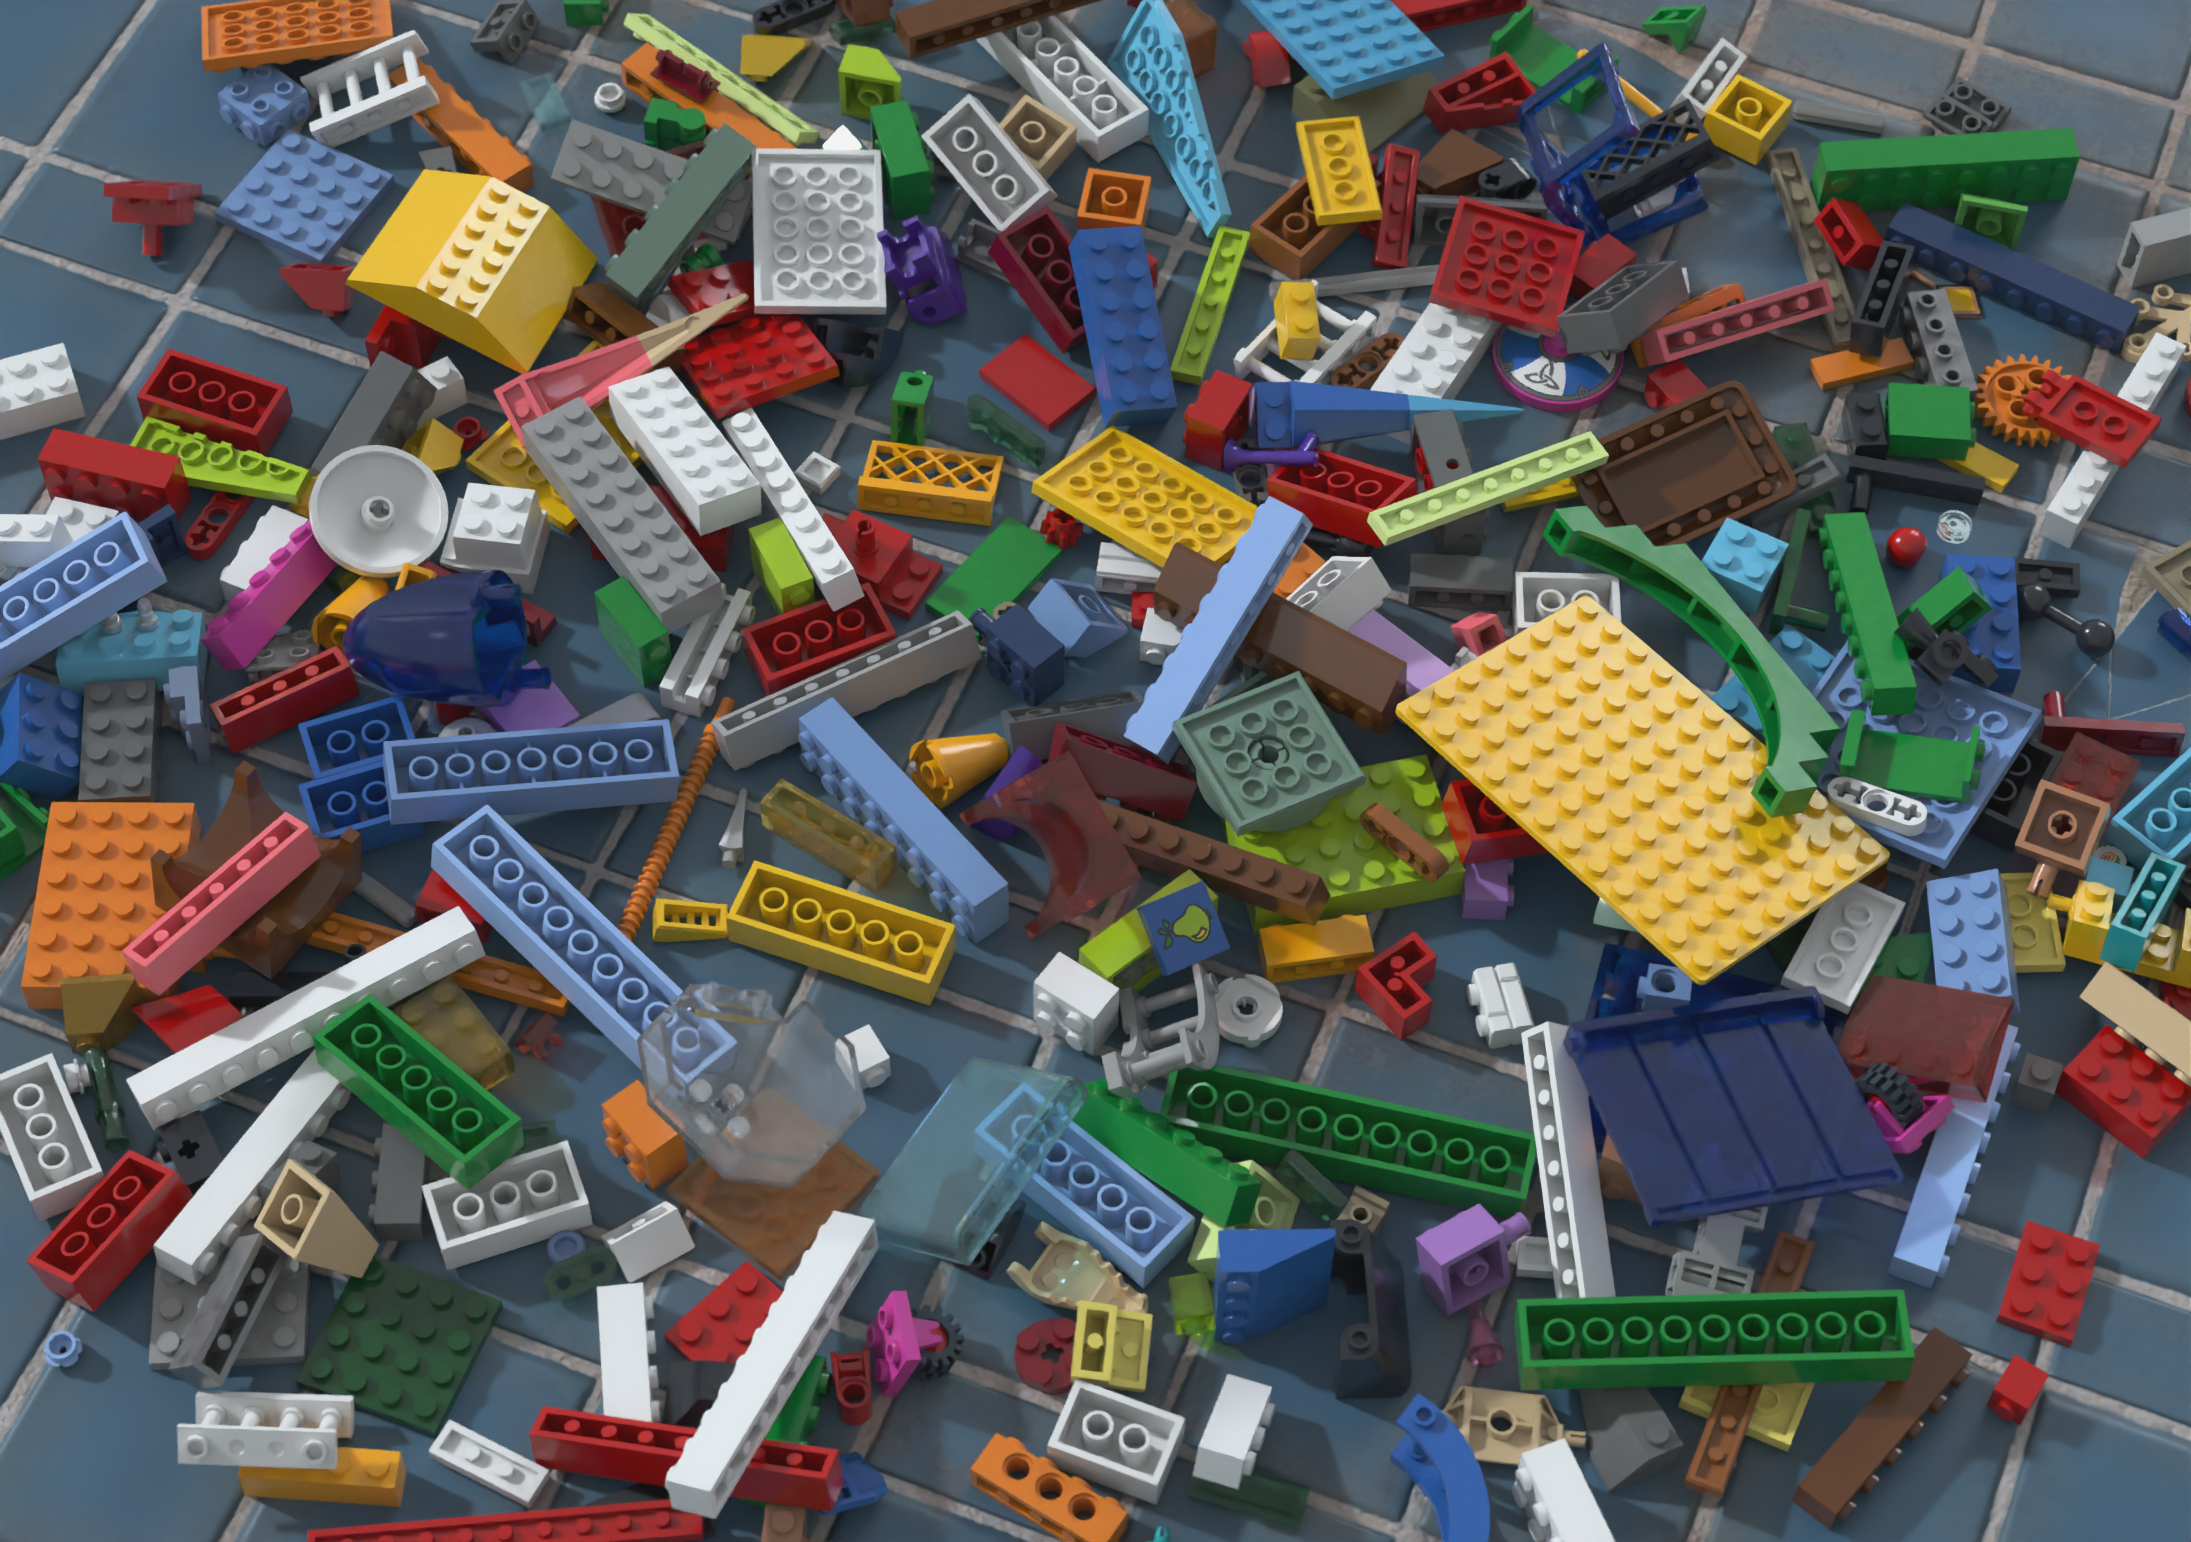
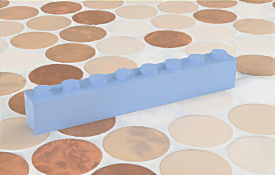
M1271 496L1268 497L1265 504H1261L1257 508L1253 517L1254 522L1248 532L1238 539L1234 555L1229 563H1226L1220 569L1217 583L1212 591L1201 600L1198 614L1193 622L1184 628L1181 634V642L1175 652L1171 653L1164 661L1161 675L1156 683L1149 686L1144 696V703L1138 713L1130 717L1126 725L1124 737L1166 764H1169L1181 744L1172 729L1173 721L1201 711L1313 526L1311 521L1302 512Z
M1976 1013L1948 1092V1096L1955 1108L1945 1117L1946 1122L1935 1131L1887 1274L1931 1289L1936 1276L1944 1277L1950 1260V1256L1944 1255L1946 1245L1954 1247L1961 1225L1955 1224L1954 1221L1957 1214L1963 1216L1965 1214L1971 1194L1964 1191L1967 1183L1974 1185L1981 1164L1974 1161L1977 1152L1984 1154L1991 1133L1986 1132L1985 1128L1987 1122L1995 1123L2001 1103L1995 1101L1997 1092L2005 1093L2011 1073L2004 1070L2007 1062L2014 1065L2021 1045L2014 1042L2018 1031L2017 1027Z

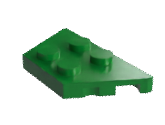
M1931 932L1890 936L1849 1012L1852 1016L1861 1019L1864 1026L1874 1034L1879 1031L1894 1044L1892 1049L1900 1054L1904 1053L1931 957L1933 949Z

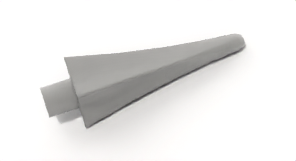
M746 788L740 790L734 812L718 845L722 851L719 860H722V866L725 869H734L737 861L744 863V821L748 796Z

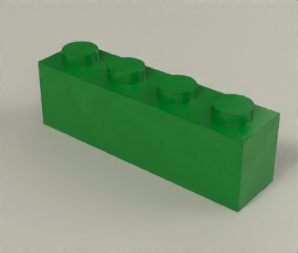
M813 1356L764 1439L810 1446L807 1438L810 1429L816 1430L819 1424L821 1407H818L821 1395L827 1396L832 1381V1373L827 1370L826 1357ZM738 1498L740 1502L766 1508V1504L784 1505Z

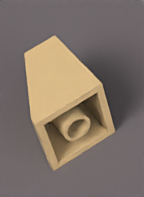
M288 1159L254 1224L257 1230L294 1260L359 1278L363 1277L379 1246L377 1241L337 1193L292 1159Z

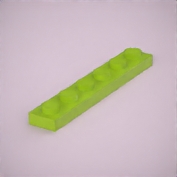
M1219 226L1170 368L1172 379L1196 385L1202 384L1249 246L1250 232Z

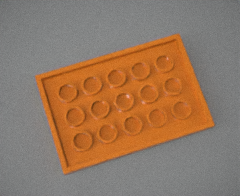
M250 0L202 7V61L205 72L223 73L231 68L238 67L254 69L262 64L275 62L283 65L305 58L320 60L325 56L336 54L351 56L358 51H364L394 38L390 0Z

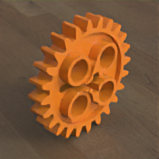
M2023 354L2020 355L2019 361L2016 362L2010 355L2007 356L2005 364L1996 359L1993 367L1987 365L1984 373L1978 376L1976 383L1978 392L1973 401L1977 408L1975 416L1984 417L1983 427L1993 426L1991 435L2003 433V442L2005 443L2011 437L2015 438L2016 446H2020L2022 441L2025 440L2030 448L2034 447L2037 440L2044 447L2047 446L2049 438L2058 443L2060 435L2038 425V417L2029 418L2022 414L2021 410L2027 404L2023 399L2029 391L2034 390L2038 392L2039 388L2044 384L2041 381V377L2045 372L2053 370L2060 375L2062 367L2049 368L2051 360L2039 364L2038 357L2035 355L2031 362L2026 361ZM2069 374L2061 377L2069 380L2072 375Z

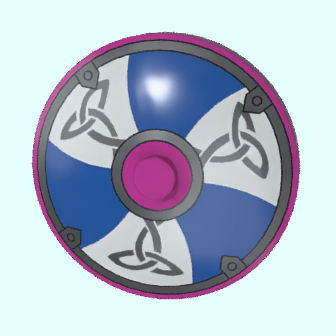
M1565 303L1563 312L1573 304ZM1502 324L1495 335L1492 349L1493 370L1503 388L1520 402L1533 408L1550 412L1579 411L1601 402L1618 384L1624 361L1623 351L1611 354L1608 350H1603L1589 356H1582L1581 352L1568 354L1560 327L1558 328L1556 338Z

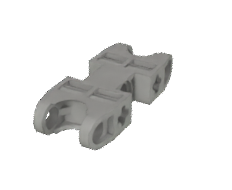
M1707 1145L1704 1148L1689 1179L1682 1212L1683 1215L1700 1219L1693 1254L1684 1251L1673 1254L1666 1285V1295L1750 1293L1755 1270L1736 1265L1744 1231L1757 1233L1764 1229L1771 1196V1167L1769 1161L1757 1158L1753 1163L1750 1175H1746L1743 1182L1738 1184L1729 1181L1724 1176L1722 1162H1719V1147Z

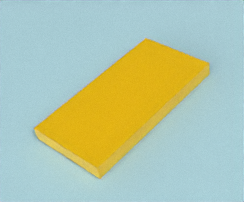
M1351 116L1296 122L1297 137L1317 225L1380 220L1382 218V209L1360 117Z

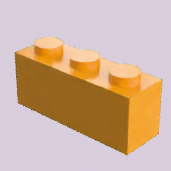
M1347 914L1336 919L1318 920L1315 926L1302 922L1292 925L1273 924L1267 928L1259 929L1258 951L1264 979L1271 983L1357 972L1359 967L1374 958V948L1366 915L1354 916Z

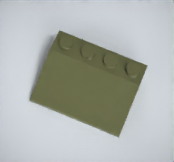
M1426 71L1333 100L1308 75L1294 86L1292 112L1303 121L1359 116L1367 150L1373 154L1425 114L1423 107L1428 90L1439 83L1430 71Z

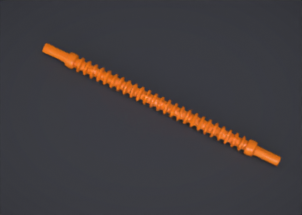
M723 697L712 721L731 713L735 705L734 700L729 697ZM711 723L707 724L704 728L703 737L699 740L700 745L696 747V753L692 755L693 761L689 763V769L685 771L686 777L682 779V785L678 787L677 801L671 803V809L667 812L668 817L663 822L664 826L660 827L661 834L656 836L657 842L653 844L654 850L649 852L650 858L645 861L646 866L642 868L643 875L638 877L639 883L634 886L635 891L631 893V900L627 902L628 908L623 910L624 916L619 920L621 925L616 926L632 943V939L637 936L636 931L640 929L641 925L639 922L644 920L643 914L648 912L647 906L652 901L650 897L655 895L654 889L659 887L658 881L662 879V872L666 871L665 864L670 862L669 856L673 854L672 848L677 846L676 840L680 838V832L684 830V823L688 821L687 815L691 814L690 807L695 805L694 799L698 798L699 794L697 791L702 789L701 783L705 782V775L709 773L708 767L712 766V759L716 757V751L719 750Z

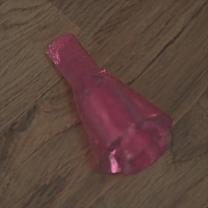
M1477 1299L1468 1305L1471 1323L1467 1360L1471 1364L1486 1368L1495 1365L1501 1360L1505 1350L1489 1321L1486 1319L1483 1302Z

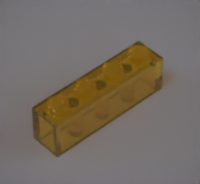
M782 778L760 802L762 826L875 894L883 888L898 870L897 847Z

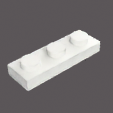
M450 1419L428 1451L430 1458L528 1508L532 1506L550 1478L548 1469Z

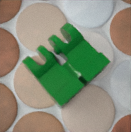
M652 97L644 118L645 145L687 160L694 153L700 155L706 147L704 144L706 139L704 113L695 108L680 109L679 103Z

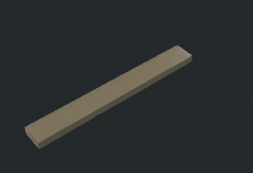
M1797 147L1766 151L1765 161L1808 283L1827 279L1835 310L1821 314L1820 317L1833 352L1849 350L1851 322L1856 310L1836 255L1813 221L1820 211Z

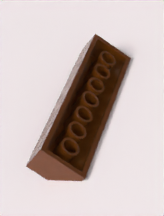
M1176 542L1153 590L1154 613L1162 620L1171 622L1184 629L1193 622L1199 612L1201 600L1212 591L1217 583V576L1222 565ZM1274 592L1270 595L1234 655L1246 665L1265 672L1274 680L1299 671L1320 703L1328 706L1332 711L1341 713L1356 721L1363 728L1371 729L1380 735L1398 718L1395 713L1396 707L1399 703L1406 700L1407 662Z

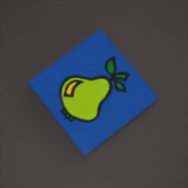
M1204 881L1197 882L1136 908L1163 976L1175 973L1230 949Z

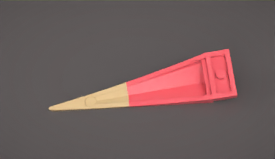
M747 294L738 295L634 337L521 374L493 391L522 447L525 449L521 426L580 396L592 411L609 399V386L643 375L747 301L749 296Z

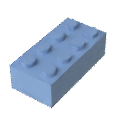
M1992 869L1926 881L1938 1006L1948 1027L1971 1024L1976 1013L1994 1020L2021 1015L2008 894L1999 870Z

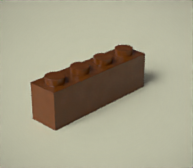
M602 282L572 288L565 316L604 347L658 328L655 323ZM684 346L680 347L644 374L669 366L678 377L686 348Z

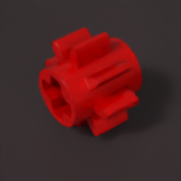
M1057 508L1053 512L1047 511L1046 519L1041 522L1040 533L1046 535V544L1052 542L1059 549H1066L1070 545L1076 546L1077 539L1082 536L1084 524L1078 523L1076 518Z

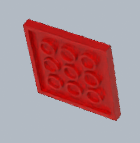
M1460 196L1428 302L1556 338L1559 328L1556 317L1563 313L1586 231Z
M763 314L758 317H749L742 320L741 323L726 328H717L709 334L692 339L683 345L686 351L680 368L716 420L840 376L837 363L798 314Z

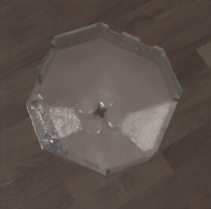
M709 982L704 985H689L637 1039L647 1105L725 1180L793 1188L866 1110L854 1045L844 1035L839 1040H836L822 1026L827 1019L808 1001H801L784 1019L771 1006L772 996L767 994L766 990L745 989L744 991H738L736 987L718 985L716 982ZM719 1099L724 1106L729 1107L725 1114H722L720 1108L714 1106Z

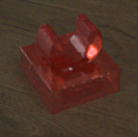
M547 1012L536 1018L513 1044L523 1054L533 1049L537 1058L545 1060L551 1055L545 1050L544 1041L549 1040L557 1047L563 1043V1039L558 1033L551 1031L558 1022Z

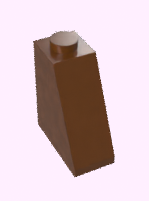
M1451 128L1419 162L1414 201L1416 202L1417 194L1467 196L1479 191L1478 177L1480 173L1502 164L1504 157Z

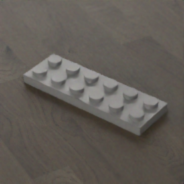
M572 119L554 167L551 182L646 215L655 203L660 205L667 197L664 192L671 181L675 178L678 180L682 178L686 172L684 166L688 160ZM744 179L741 181L702 231V235L735 246L752 199V182Z

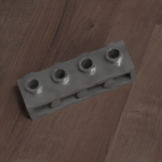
M1946 290L1908 292L1904 306H1901L1899 309V320L1902 326H1906L1908 333L1907 345L1910 351H1914L1917 376H1922L1924 385L1969 388L1970 402H1973L1975 396H1977L1978 388Z
M261 1233L235 1238L168 1370L197 1390L222 1386L288 1254Z

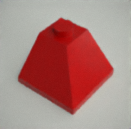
M293 263L280 268L281 277L311 309L322 310L323 316H341L342 311L352 307L355 289L346 285V281L356 266Z

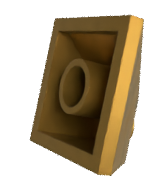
M132 973L61 978L60 987L65 1032L73 1053L92 1055L98 1051H110L142 1022L131 1010L136 1005L146 1003L139 982L135 980Z

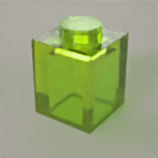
M1202 1272L1169 1277L1168 1298L1176 1335L1199 1336L1208 1330H1213L1215 1312L1207 1273Z

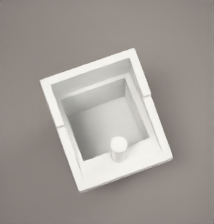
M468 483L464 499L458 497L441 555L440 566L491 580L493 584L533 594L551 530L547 510L540 508L536 491Z

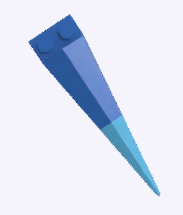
M1299 381L1256 382L1254 384L1256 450L1299 449L1305 440V436L1311 432L1319 436L1320 442L1318 445L1409 431L1412 430L1413 415L1453 409L1456 422L1461 421V423L1516 416L1525 411L1522 408Z

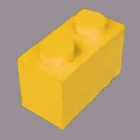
M1281 282L1273 303L1280 359L1312 360L1321 339L1314 282Z

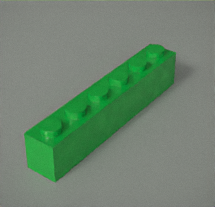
M1096 1079L1094 1082L1078 1084L1068 1115L1070 1120L1125 1163L1222 1226L1229 1227L1250 1222L1263 1182L1250 1175L1248 1168L1231 1163L1222 1157L1223 1154L1218 1149L1201 1144L1195 1140V1135L1191 1132L1178 1129L1168 1123L1169 1119L1166 1116L1151 1112L1143 1107L1139 1099L1132 1096L1119 1097L1113 1094L1108 1089L1107 1080Z

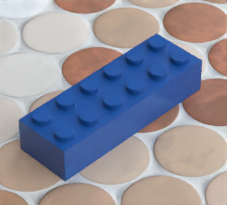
M1141 226L1078 230L1069 245V251L1104 428L1111 427L1112 425L1120 427L1168 423L1178 405Z

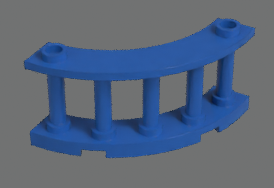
M1417 1393L1396 1422V1426L1406 1432V1435L1392 1452L1390 1461L1415 1482L1424 1496H1428L1436 1513L1435 1517L1440 1530L1441 1542H1488L1490 1506L1487 1487L1477 1459L1464 1436L1453 1422L1437 1406Z

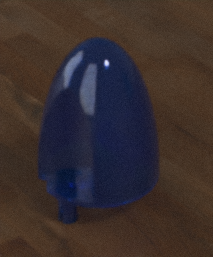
M502 570L456 573L428 579L397 589L378 598L358 612L349 622L343 634V653L347 662L357 673L388 691L421 701L455 706L505 707L510 705L522 690H547L552 684V675L548 667L522 669L523 659L527 656V627L522 605V589L520 584L514 583L508 574Z

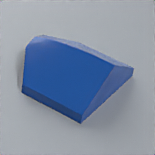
M855 1451L839 1456L844 1484L832 1512L818 1510L823 1516L875 1503L888 1492L883 1475L863 1461V1457Z

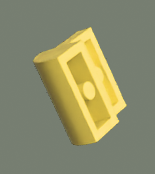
M1080 1300L1077 1310L1070 1380L1074 1383L1076 1379L1101 1388L1143 1393L1146 1388L1153 1314L1119 1310L1118 1305Z

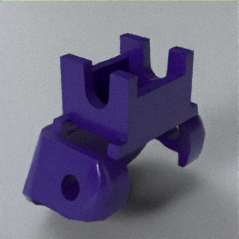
M918 216L902 222L907 232L904 237L895 238L887 229L876 233L877 239L882 244L887 265L884 268L885 273L898 289L901 299H905L908 313L915 321L924 325H935L958 314L963 315L968 312V302L962 275L947 233L934 226L926 228ZM932 278L935 279L938 287L912 298L906 290Z

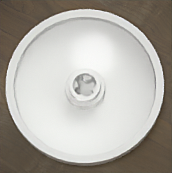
M367 445L343 452L324 467L311 493L309 518L312 531L319 545L337 564L362 576L391 578L400 576L404 563L421 566L425 560L428 561L434 555L447 528L448 502L440 481L433 471L420 459L394 447Z

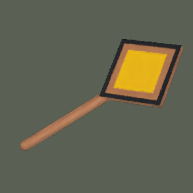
M1914 269L1912 270V277L1932 290H1946L1954 318H1983L1984 315L1975 287L1969 284L1937 285Z

